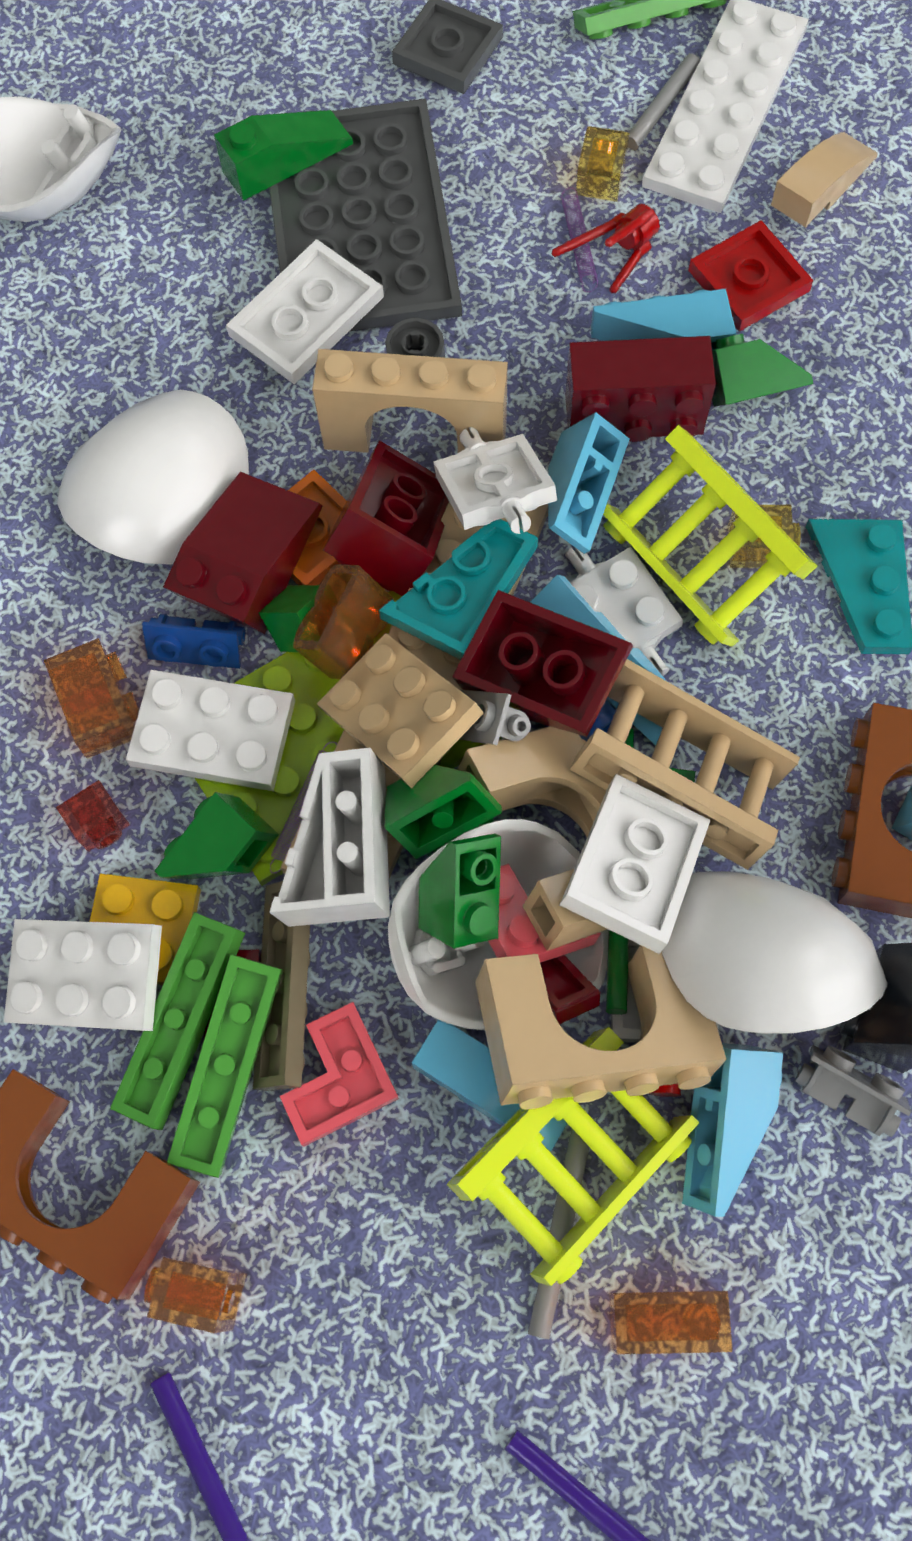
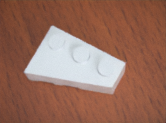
M371 748L319 753L299 815L302 818L298 835L294 847L289 848L284 863L288 867L279 896H274L269 913L288 927L390 917L387 830L384 828L386 807L385 767Z

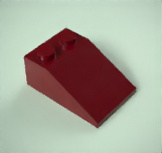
M379 440L340 513L323 551L333 556L340 564L352 567L375 580L382 588L394 591L401 596L405 595L409 588H413V582L423 575L433 560L445 527L441 519L449 504V500L436 478V474Z
M240 471L183 542L163 587L191 603L265 634L267 627L259 612L287 587L323 506L316 501Z
M498 590L452 677L462 690L512 695L509 707L524 712L528 716L529 721L587 737L633 645L631 642Z

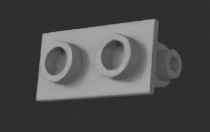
M460 690L475 701L484 714L459 740L498 745L500 737L511 741H520L529 733L531 724L528 716L520 710L509 707L512 695Z
M812 1045L810 1060L815 1062L814 1067L804 1063L795 1078V1082L803 1086V1093L810 1095L834 1110L838 1108L845 1094L854 1098L845 1116L878 1136L885 1133L892 1137L901 1123V1118L895 1115L896 1110L908 1116L911 1113L908 1099L902 1096L905 1092L902 1086L879 1073H876L873 1079L854 1069L856 1061L832 1046H827L826 1050L823 1051Z

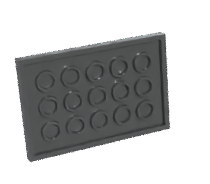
M426 98L333 110L334 115L352 137L353 144L269 187L280 273L317 239L383 286L384 297L350 331L394 326L398 322L409 318H422L431 321L461 317L462 303Z

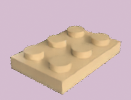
M386 633L317 703L326 715L364 748H371L377 758L410 788H413L484 714L475 701Z

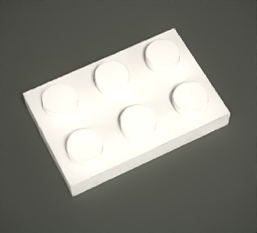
M316 239L226 324L228 335L295 385L316 364L318 349L330 350L384 297L383 286Z
M150 670L126 761L130 767L274 791L295 705L293 693Z
M615 774L607 788L560 906L660 954L670 939L710 819Z
M14 919L4 1023L153 1031L162 926L137 923Z

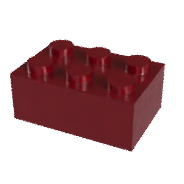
M710 336L570 342L565 391L568 428L596 412L626 435L631 442L645 441L650 437L668 436L678 425L693 437L695 435H703L716 385Z

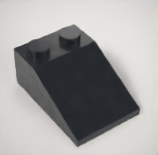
M912 943L884 944L876 951L887 981V987L883 996L869 1010L848 1021L842 1022L839 1033L846 1035L843 1051L904 1073L912 1069Z

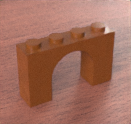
M873 702L863 719L856 718L852 729L851 747L858 748L856 764L850 763L844 785V791L852 793L850 810H843L840 818L838 839L846 840L844 857H837L835 861L831 884L832 887L839 888L838 904L912 918V851L902 846L891 835L885 825L881 812V798L884 787L899 778L912 776V710Z
M12 1069L0 1088V1237L16 1246H20L23 1240L40 1250L36 1256L40 1263L64 1275L67 1269L72 1270L85 1279L81 1288L104 1303L109 1304L113 1297L117 1300L130 1299L200 1184V1181L174 1165L168 1164L161 1157L145 1151L112 1205L100 1217L80 1227L65 1229L57 1226L41 1213L34 1201L31 1191V1170L39 1149L70 1101L28 1075Z

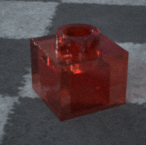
M100 780L56 807L74 837L88 852L95 847L103 849L112 845L121 837L122 830L130 825Z

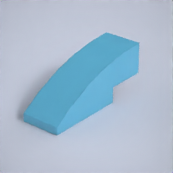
M438 1020L413 1059V1068L458 1096L461 1101L503 1126L520 1107L519 1103L501 1106L489 1048L454 1025ZM553 1117L539 1131L544 1137L541 1143L550 1152L567 1125L563 1119L557 1121Z

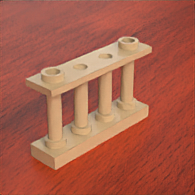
M627 659L608 695L609 698L618 702L619 705L607 733L597 728L575 756L570 770L606 791L615 774H618L710 819L702 845L748 870L774 846L778 829L758 819L767 787L773 790L798 765L800 757ZM637 713L662 727L651 758L625 744ZM680 738L706 752L695 783L670 769ZM724 763L749 776L740 807L714 794Z

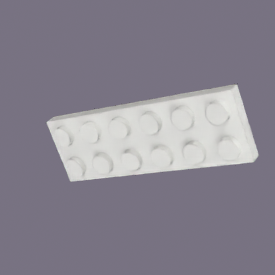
M750 0L729 1L643 176L642 187L718 213L722 212L806 32L809 19Z

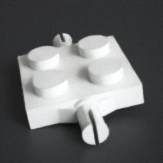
M469 428L470 435L467 429H464L460 434V442L464 445L465 449L456 455L433 461L436 478L464 530L476 526H484L495 520L506 518L512 532L521 534L520 527L523 532H526L531 526V520L525 512L557 501L556 487L523 434L501 441L484 442L475 428Z
M631 546L611 559L597 564L593 563L587 553L584 554L577 548L574 551L571 547L565 553V556L579 574L571 582L572 586L594 611L603 613L623 638L632 643L633 648H639L662 676L667 674L669 668L664 664L655 648L664 637L682 627L683 619Z

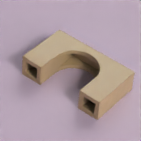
M318 349L312 391L324 449L369 453L374 413L393 407L424 409L446 419L456 431L458 453L465 449L464 445L460 442V434L464 429H467L470 435V427L478 431L479 436L484 442L504 440L507 424L508 362Z
M550 726L531 731L520 741L503 739L498 741V745L485 744L467 749L457 769L470 772L502 806V811L526 804L550 806L572 818L583 830L586 837L589 835L606 790L570 770L575 756L586 741L581 739L578 734ZM574 869L538 880L523 904V908L546 951L608 930L560 906Z
M642 945L638 947L628 963V975L641 1021V1035L638 1043L622 1050L602 1051L587 1047L574 1040L562 1029L554 1017L550 1006L538 954L485 959L475 981L501 1106L519 1103L521 1109H536L546 1106L553 1099L573 1097L575 1102L585 1103L604 1097L607 1092L626 1090L629 1096H640L651 1093L663 1085L678 1084L679 1088L683 1090L704 1086L711 1081L713 1074L726 1061L717 1025L714 1021L704 1017L686 1001L671 977L662 952L658 954Z

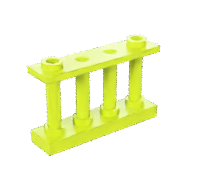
M678 425L665 438L676 450L670 456L673 461L622 513L619 509L607 503L603 513L607 521L603 524V527L620 544L623 545L628 541L699 620L694 626L706 640L713 645L719 641L732 647L740 640L727 626L780 575L786 577L790 572L804 580L818 566L689 432ZM696 471L707 483L701 489L704 494L651 545L634 526L686 474L690 477ZM727 504L739 516L733 522L735 527L688 574L681 578L665 558L717 507L721 510ZM760 538L771 550L765 556L768 561L713 612L695 592L748 541L754 543Z
M610 1027L594 1031L582 1044L597 1050L617 1051L624 1042ZM626 1090L610 1092L654 1138L637 1158L632 1161L578 1102L573 1100V1097L553 1099L550 1104L536 1109L520 1108L447 1183V1186L461 1201H474L477 1196L482 1201L488 1198L543 1258L530 1273L537 1283L552 1286L556 1281L559 1284H563L582 1265L583 1259L579 1255L665 1160L671 1163L688 1149L692 1143V1139L688 1135L699 1124L693 1115L673 1117L668 1123L643 1095L629 1096ZM553 1117L557 1121L563 1119L618 1177L597 1201L541 1143L544 1137L539 1131ZM515 1157L520 1161L526 1158L581 1217L560 1242L555 1239L504 1184L506 1176L501 1171Z

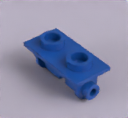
M160 614L158 618L151 617L149 622L142 623L148 659L236 669L241 667L239 645H244L246 630L245 627L237 626L236 621L204 620L201 628L196 627L195 619Z

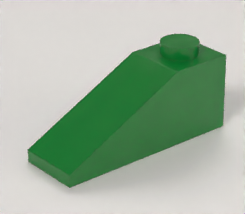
M331 110L251 115L214 134L222 172L243 201L353 144L352 137Z

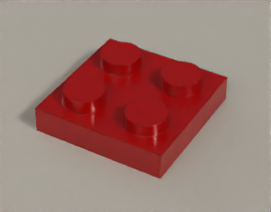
M762 220L690 259L688 269L704 290L726 289L734 325L739 332L810 292L814 281Z

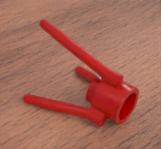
M638 204L628 213H619L610 221L554 248L552 255L558 257L615 230V233L605 240V246L611 247L619 243L624 249L630 250L633 248L634 250L610 286V292L616 293L641 257L651 250L649 240L660 229L658 216L648 205Z

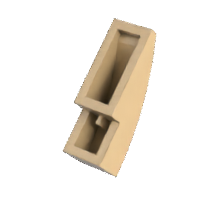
M845 132L835 134L808 151L777 181L771 206L806 228L823 208L829 210L877 158L878 153Z

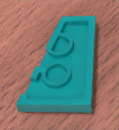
M502 519L484 525L451 552L452 557L431 574L424 573L413 582V588L396 602L391 600L379 610L380 619L461 660L497 591L500 590L507 594L510 592L536 551L538 537L528 532H523L522 529H520L521 534H516L512 532L509 523Z
M808 519L806 529L820 552L823 568L827 577L831 578L841 600L840 607L861 654H910L912 651V625L903 521Z

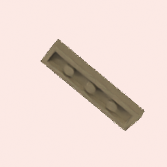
M283 881L267 885L265 888L261 963L281 968L283 971L254 1064L253 1089L262 1091L302 1087V1072L305 1065L303 1050L305 1019L308 1011L306 994L308 967L310 964V925L288 927L269 913L274 896H279Z

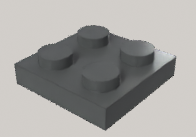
M428 0L393 49V65L464 94L502 40L503 24L444 0Z

